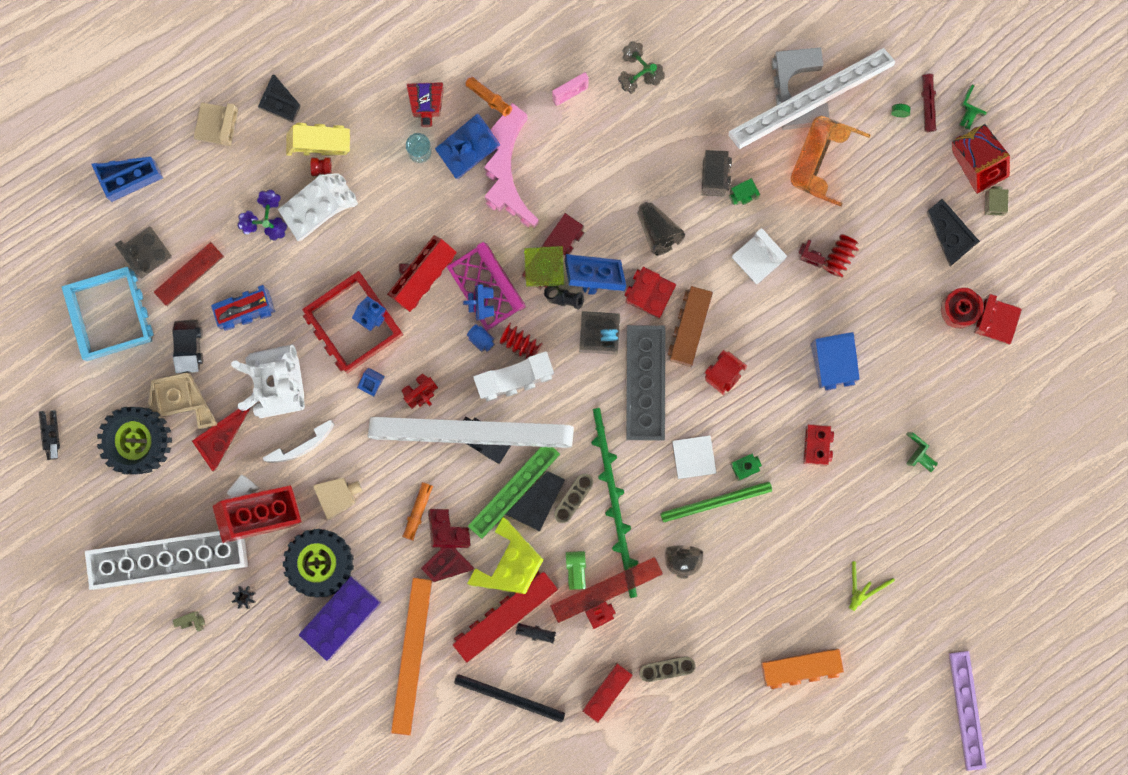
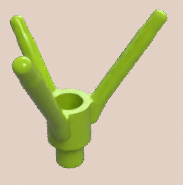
M853 561V596L850 599L852 602L849 608L855 611L858 605L861 606L863 601L893 583L895 579L892 578L865 594L872 582L869 581L862 591L857 590L856 562Z

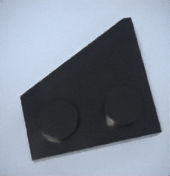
M272 74L258 108L294 123L301 105L279 81L276 75Z

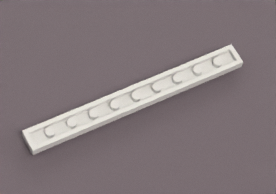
M883 48L729 131L728 136L741 149L894 66L895 60Z

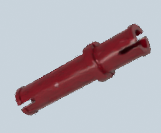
M923 74L921 97H923L924 132H935L937 128L934 74Z

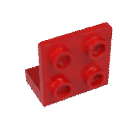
M989 294L984 299L983 313L977 321L974 333L1011 344L1022 309L996 300V295Z

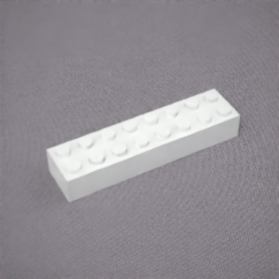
M219 531L85 551L89 590L248 567L245 538L222 543Z

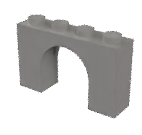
M821 47L775 53L771 62L772 69L776 70V76H774V87L778 88L776 105L792 98L788 91V81L791 77L798 73L821 71L823 67ZM824 103L783 125L782 130L827 126L830 122L828 103Z

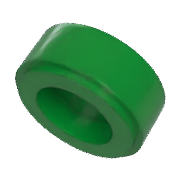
M894 104L891 114L895 117L910 116L911 108L906 104Z

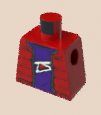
M443 82L407 84L413 117L421 118V127H432V117H439L441 114L444 93Z

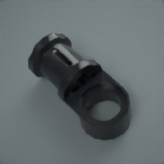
M550 284L544 290V296L550 303L561 306H573L578 310L583 306L584 295L581 292L577 294L572 293L567 289L559 288L556 284ZM558 290L555 297H549L551 291Z

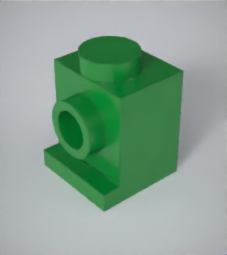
M752 178L731 188V194L729 195L733 205L740 203L745 205L753 200L752 197L755 200L760 197V193Z
M753 454L730 464L738 481L760 472L759 467L762 466L758 456L754 457ZM750 463L751 469H745L744 464Z

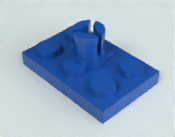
M476 114L438 145L435 150L455 179H459L499 147L500 143L482 117Z
M566 254L564 261L570 286H580L585 293L588 287H590L588 292L590 295L596 294L598 288L625 291L626 281L621 260Z

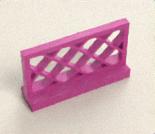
M480 243L475 249L447 266L467 300L468 293H474L475 300V289L474 292H469L465 289L466 279L476 281L475 286L481 282L489 284L490 288H492V285L500 287V298H492L499 300L497 311H494L496 313L495 321L488 325L485 319L480 320L486 331H489L516 312L527 307L487 243ZM477 252L481 257L480 266L470 264L471 256ZM459 264L466 265L464 276L457 275L453 268ZM469 266L479 268L477 279L467 277ZM482 269L490 271V282L480 280ZM489 299L485 300L484 306H488ZM502 301L509 302L513 310L508 313L500 312Z

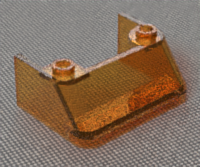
M817 116L811 124L791 174L792 185L815 197L842 207L843 202L841 200L826 195L828 184L823 178L817 176L831 140L843 143L849 138L851 131L870 138L871 134L829 117Z

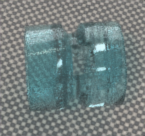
M414 133L409 136L406 141V150L410 159L416 163L428 161L432 154V147L428 137L421 133Z

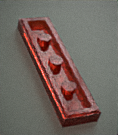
M210 242L159 286L154 293L166 307L169 306L223 259L224 256Z

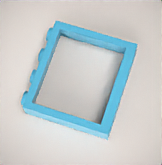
M128 266L62 286L80 354L85 361L153 342L151 337L154 335L153 329L146 320L149 317L148 312L141 302L143 294L140 288L137 289L136 285L138 277L136 272L132 271ZM127 277L143 337L92 352L75 293Z

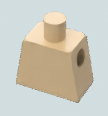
M345 478L313 486L327 520H332L356 504L353 495L363 491L359 481L348 485Z

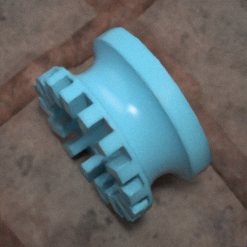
M606 329L600 331L603 335L601 341L618 340L616 336L618 330L609 329L608 331Z

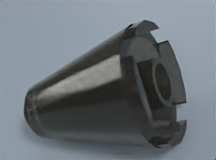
M645 202L639 206L637 214L653 254L656 256L663 255L673 249L671 247L673 244L677 243L679 245L685 238L683 230L654 203Z

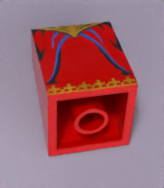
M986 124L975 127L967 134L958 136L952 141V152L977 194L1010 177V155Z

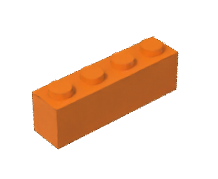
M837 648L761 662L765 686H770L771 689L781 688L783 683H789L790 686L801 684V680L808 679L809 682L819 681L822 676H828V679L840 677L839 673L844 672L840 649Z

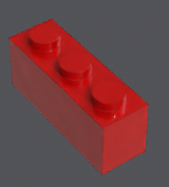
M616 663L582 711L599 723L633 675Z

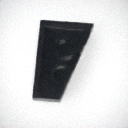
M943 199L927 211L949 266H952L980 242Z

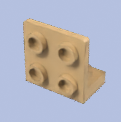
M201 103L194 139L231 146L238 115V108L235 104L227 103V107Z

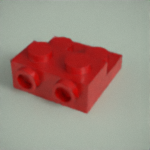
M643 266L641 270L637 269L633 280L636 281L633 287L629 286L624 296L627 297L626 303L660 319L677 284Z

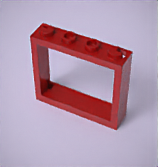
M357 271L302 309L305 313L303 318L307 324L310 325L312 323L316 329L313 331L319 341L323 339L326 343V346H324L329 356L334 355L337 359L335 365L341 372L344 370L347 374L404 335L386 310L383 317H385V322L394 334L348 365L312 314L356 283L360 284L368 297L383 306L360 271Z

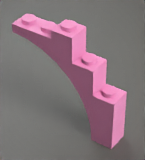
M512 103L510 105L512 106L511 113L508 116L506 115V117L502 115L491 128V132L500 143V146L494 150L496 153L484 167L485 175L492 181L497 180L485 195V200L487 201L486 205L492 210L497 209L501 211L506 206L505 210L512 216L516 214L521 218L520 222L527 228L531 226L535 229L539 224V220L527 209L520 199L511 173V157L514 143L519 131L528 119L527 114Z

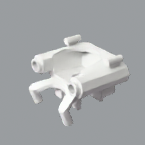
M293 344L250 353L245 359L246 364L240 363L237 360L232 361V367L237 371L249 374L254 383L252 395L243 402L238 403V408L241 411H245L253 406L254 415L259 418L300 411L305 408L299 359ZM271 375H273L275 386L273 387L267 384V379Z

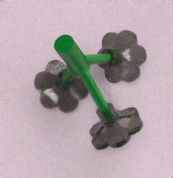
M631 41L628 46L623 48L622 52L624 55L622 58L630 63L638 60L644 66L643 70L636 75L623 71L621 76L618 77L622 89L630 94L635 92L637 78L642 75L646 84H653L654 86L659 85L660 80L665 78L661 64H654L652 62L647 64L641 58L643 55V45L635 41Z

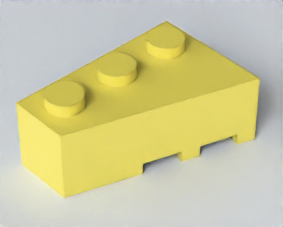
M295 123L286 133V156H292V152H304V156L310 155V153L346 155L350 151V129H346L342 125H334L332 128L326 127L324 124L307 126L306 123Z

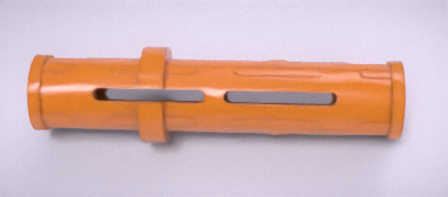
M474 77L467 79L465 86L485 100L490 108L496 109L505 117L511 113L512 106L504 102L499 94L490 91Z
M421 483L410 517H407L408 522L402 537L414 541L418 526L422 523L421 518L432 491V485Z

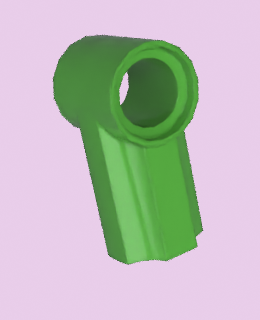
M585 551L566 552L569 590L586 589Z

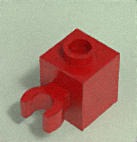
M606 601L585 611L593 629L613 620V615L616 614L612 604L607 605Z

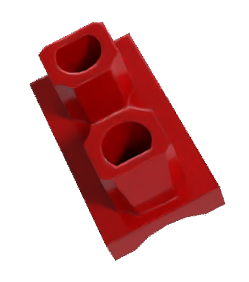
M421 374L416 378V382L419 384L417 388L413 390L408 385L401 390L404 395L403 399L411 409L416 405L421 407L425 403L430 407L432 403L429 400L435 396L433 392L438 389V386L431 377L428 378L426 375Z

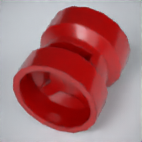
M317 157L311 158V176L318 177L319 174H332L331 158L325 157L321 160Z

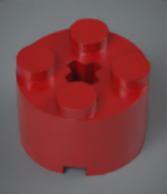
M962 287L955 289L942 301V318L948 326L957 329L967 328L974 324L982 315L984 309L982 298L970 288ZM960 305L961 307H965V310L963 312L961 309H959Z
M725 350L717 357V363L714 366L711 364L705 371V382L723 396L725 391L729 392L741 378L740 371H745L747 368L745 363L730 351L726 352Z

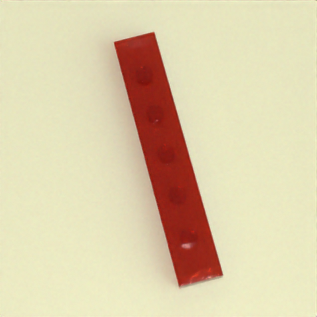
M653 557L552 604L550 607L557 622L560 623L663 575V572L656 557Z

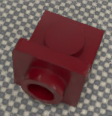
M808 239L806 244H801L798 252L801 254L799 260L821 268L825 257L818 251H808L812 240Z

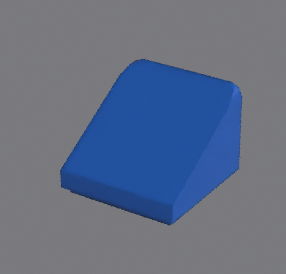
M368 368L363 373L357 388L374 397L385 376Z

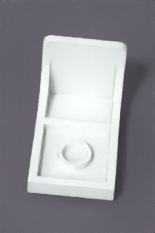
M338 173L319 175L280 207L278 211L297 241H301L330 217L344 209L355 207L358 205L355 194L346 185V180L342 175Z

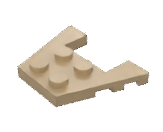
M190 373L151 380L148 405L152 412L160 414L158 418L195 410L198 429L217 426V422Z

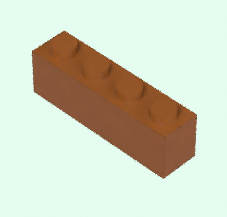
M691 286L690 290L685 291L683 301H686L684 309L680 308L678 319L681 322L679 327L675 326L672 337L676 339L674 345L670 344L667 355L671 356L669 361L692 367L713 295L712 291Z

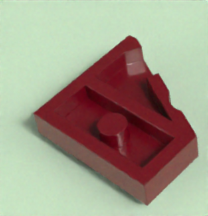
M441 548L421 569L433 582H437L472 571L475 568L456 548Z

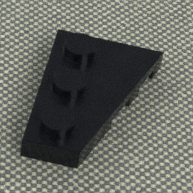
M547 471L505 515L540 532L565 479Z

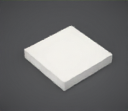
M711 435L672 441L678 479L716 474Z

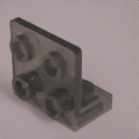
M148 227L126 243L120 240L115 244L134 273L141 279L172 258V255L152 227Z

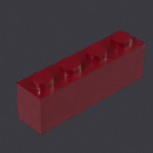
M565 213L522 273V278L540 291L543 287L547 288L552 281L550 277L553 272L557 273L563 265L561 262L566 254L572 253L574 242H579L585 234L583 232L584 225Z

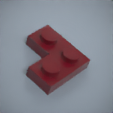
M430 509L428 511L431 547L469 548L471 546L469 527H450L449 509Z

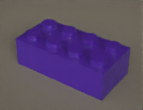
M351 576L300 632L299 636L326 661H330L382 602L355 577Z

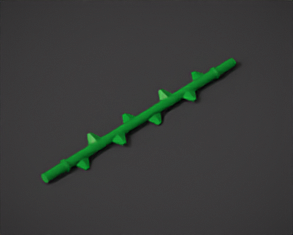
M595 408L592 410L596 425L595 430H597L598 436L591 443L594 446L600 447L604 471L598 476V479L607 482L612 507L605 514L614 518L618 542L612 547V550L621 553L629 597L635 598L637 597L634 582L635 576H633L632 570L639 563L637 560L629 557L625 534L631 530V526L622 522L618 498L625 492L623 489L615 486L611 463L617 459V455L608 451L600 408Z

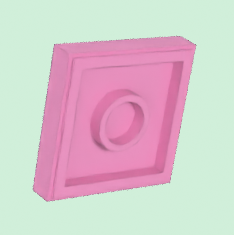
M586 72L552 91V101L555 106L588 89L589 77Z

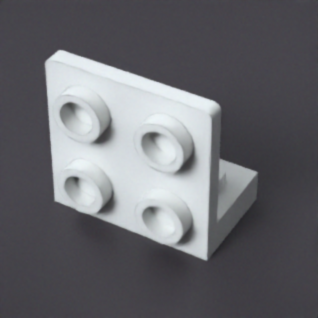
M762 228L732 256V259L755 284L760 283L787 258V255Z

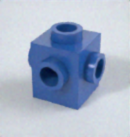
M367 296L358 304L352 319L371 331L375 326L379 327L385 319L383 315L386 308Z

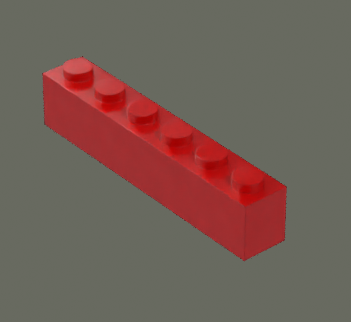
M538 571L525 594L516 593L511 598L509 595L499 602L501 604L496 610L491 608L484 614L486 617L481 622L476 620L469 626L471 629L466 634L461 632L454 638V648L465 662L468 663L554 594L558 588L545 572L540 573Z

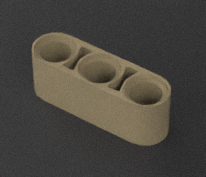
M581 474L576 478L554 512L557 522L567 523L593 486V479L589 474ZM583 477L590 480V485L587 488L579 485V480ZM572 493L579 496V502L576 504H572L568 500L569 495ZM561 509L568 511L569 516L565 520H561L557 516L558 511Z
M683 656L644 664L640 667L639 675L643 681L653 682L689 675L695 670L696 664L692 658ZM684 660L691 662V668L688 671H684L681 668V663ZM664 664L672 665V672L668 675L662 672ZM647 667L653 669V676L651 678L643 676V670Z

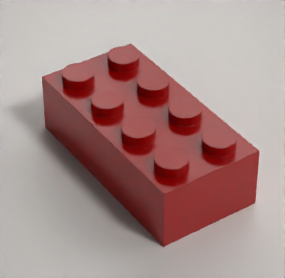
M291 485L221 500L212 506L222 543L291 528L302 522Z

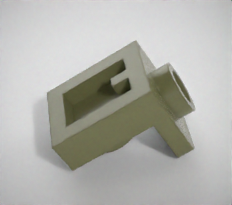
M198 611L172 620L174 627L181 626V629L192 626L194 621L197 632L204 630L205 620L202 614L199 615Z

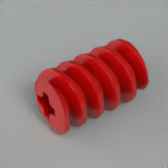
M840 234V240L835 242L836 247H832V253L827 256L829 260L824 261L825 266H822V268L834 276L843 278V274L840 271L848 270L844 264L851 265L848 257L855 258L852 251L858 252L859 249L855 246L858 244L856 240L845 234Z
M509 323L501 335L500 344L502 345L507 342V349L513 346L512 352L516 353L519 351V357L526 354L525 360L536 355L543 343L541 342L539 345H536V338L529 341L530 334L523 337L524 330L517 333L518 326L511 329V323Z

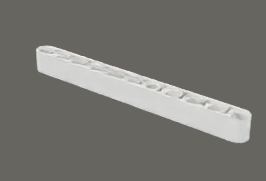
M371 417L369 420L368 438L377 440L571 448L574 427L559 424Z

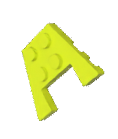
M503 517L495 533L510 540V543L492 577L475 568L467 584L473 587L525 594L544 559L521 536L518 530L512 526L510 521Z

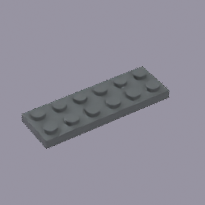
M627 325L626 440L665 441V326Z

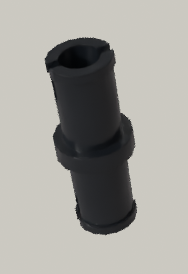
M518 623L516 635L532 638L533 641L541 640L554 644L556 632L541 629L537 625L533 627Z

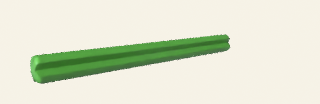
M770 482L668 510L661 513V519L663 522H668L772 492V486Z

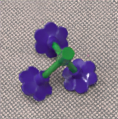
M274 190L260 191L257 202L265 208L264 218L258 220L252 211L240 213L237 223L238 228L244 234H250L257 230L256 224H262L265 228L264 233L272 241L284 238L287 224L279 217H276L274 220L268 219L269 209L279 206L281 196L275 194Z

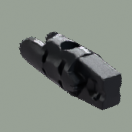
M56 410L50 411V425H47L45 412L39 411L42 449L46 451L47 460H55L58 458L57 449H60Z

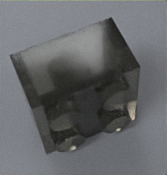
M705 150L701 196L724 197L726 191H729L731 176H728V173L732 166V157H728L729 151Z
M582 311L579 352L617 355L620 314ZM616 329L618 330V333H616L618 340L601 341L603 335L600 331Z

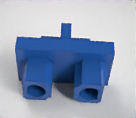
M477 285L475 286V300L474 293H468V300L463 301V305H468L469 312H474L475 305L476 320H484L494 316V306H484V299L493 298V288Z

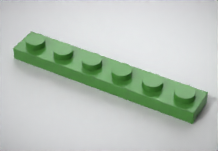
M540 447L468 527L483 539L560 456V453L553 447Z

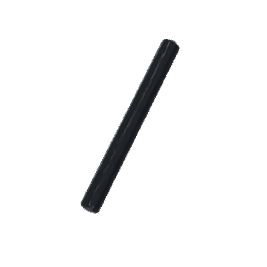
M456 675L454 681L456 685L558 722H563L565 713L466 676Z

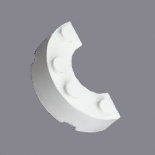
M546 351L528 357V359L499 370H491L473 377L480 398L486 399V402L497 399V396L506 394L507 397L515 395L517 390L522 388L525 391L535 388V383L552 380L554 371Z

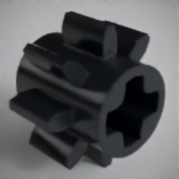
M238 586L239 591L232 592L235 595V600L232 603L237 602L239 604L238 609H241L243 605H245L246 609H250L249 604L256 603L253 600L256 592L251 593L249 591L250 586H247L245 590H243L242 586ZM242 593L248 595L246 602L240 600V597L243 596Z

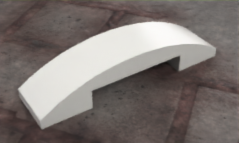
M329 420L316 427L314 431L317 436L286 454L279 448L263 457L264 461L270 463L285 462L307 454L329 435L334 427L333 421Z

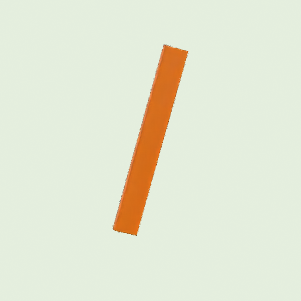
M413 578L391 730V733L411 736L432 580Z

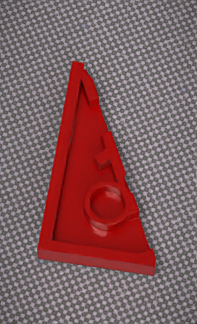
M251 407L245 411L237 409L218 422L217 426L211 427L192 440L213 472L219 466Z

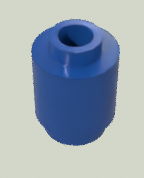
M477 324L466 334L469 337L468 340L481 352H488L495 345L493 343L495 338Z

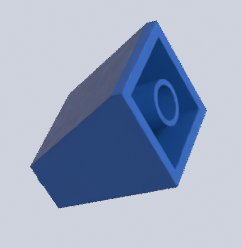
M853 332L818 338L810 344L819 389L825 388V391L836 389V385L841 384L844 387L854 386L855 382L860 380Z

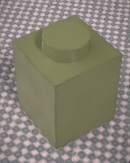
M993 186L985 192V215L1004 216L1008 212V190L1003 189L1001 186Z

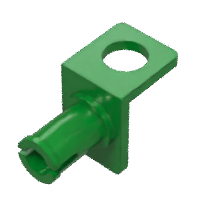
M973 84L968 88L960 105L966 109V112L959 126H965V129L968 130L971 129L976 115L985 116L987 114L986 111L967 103L975 86Z
M907 432L906 435L916 442L919 447L906 464L908 466H915L919 462L929 472H932L935 469L933 466L936 467L938 462L926 454L929 445L915 433Z

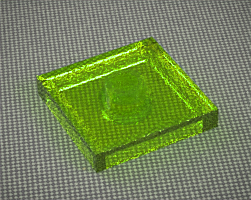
M563 246L524 248L526 287L564 285Z

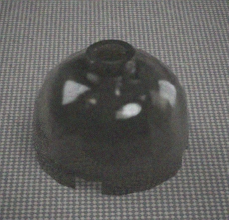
M684 545L667 547L665 550V564L667 569L676 574L678 578L686 579L689 575L697 573L702 567L703 550L690 546V550L682 549Z

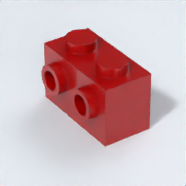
M809 424L806 426L803 464L827 466L829 462H832L833 450H830V442L833 443L834 431H831V426Z

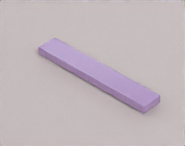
M969 651L949 653L966 771L986 769Z

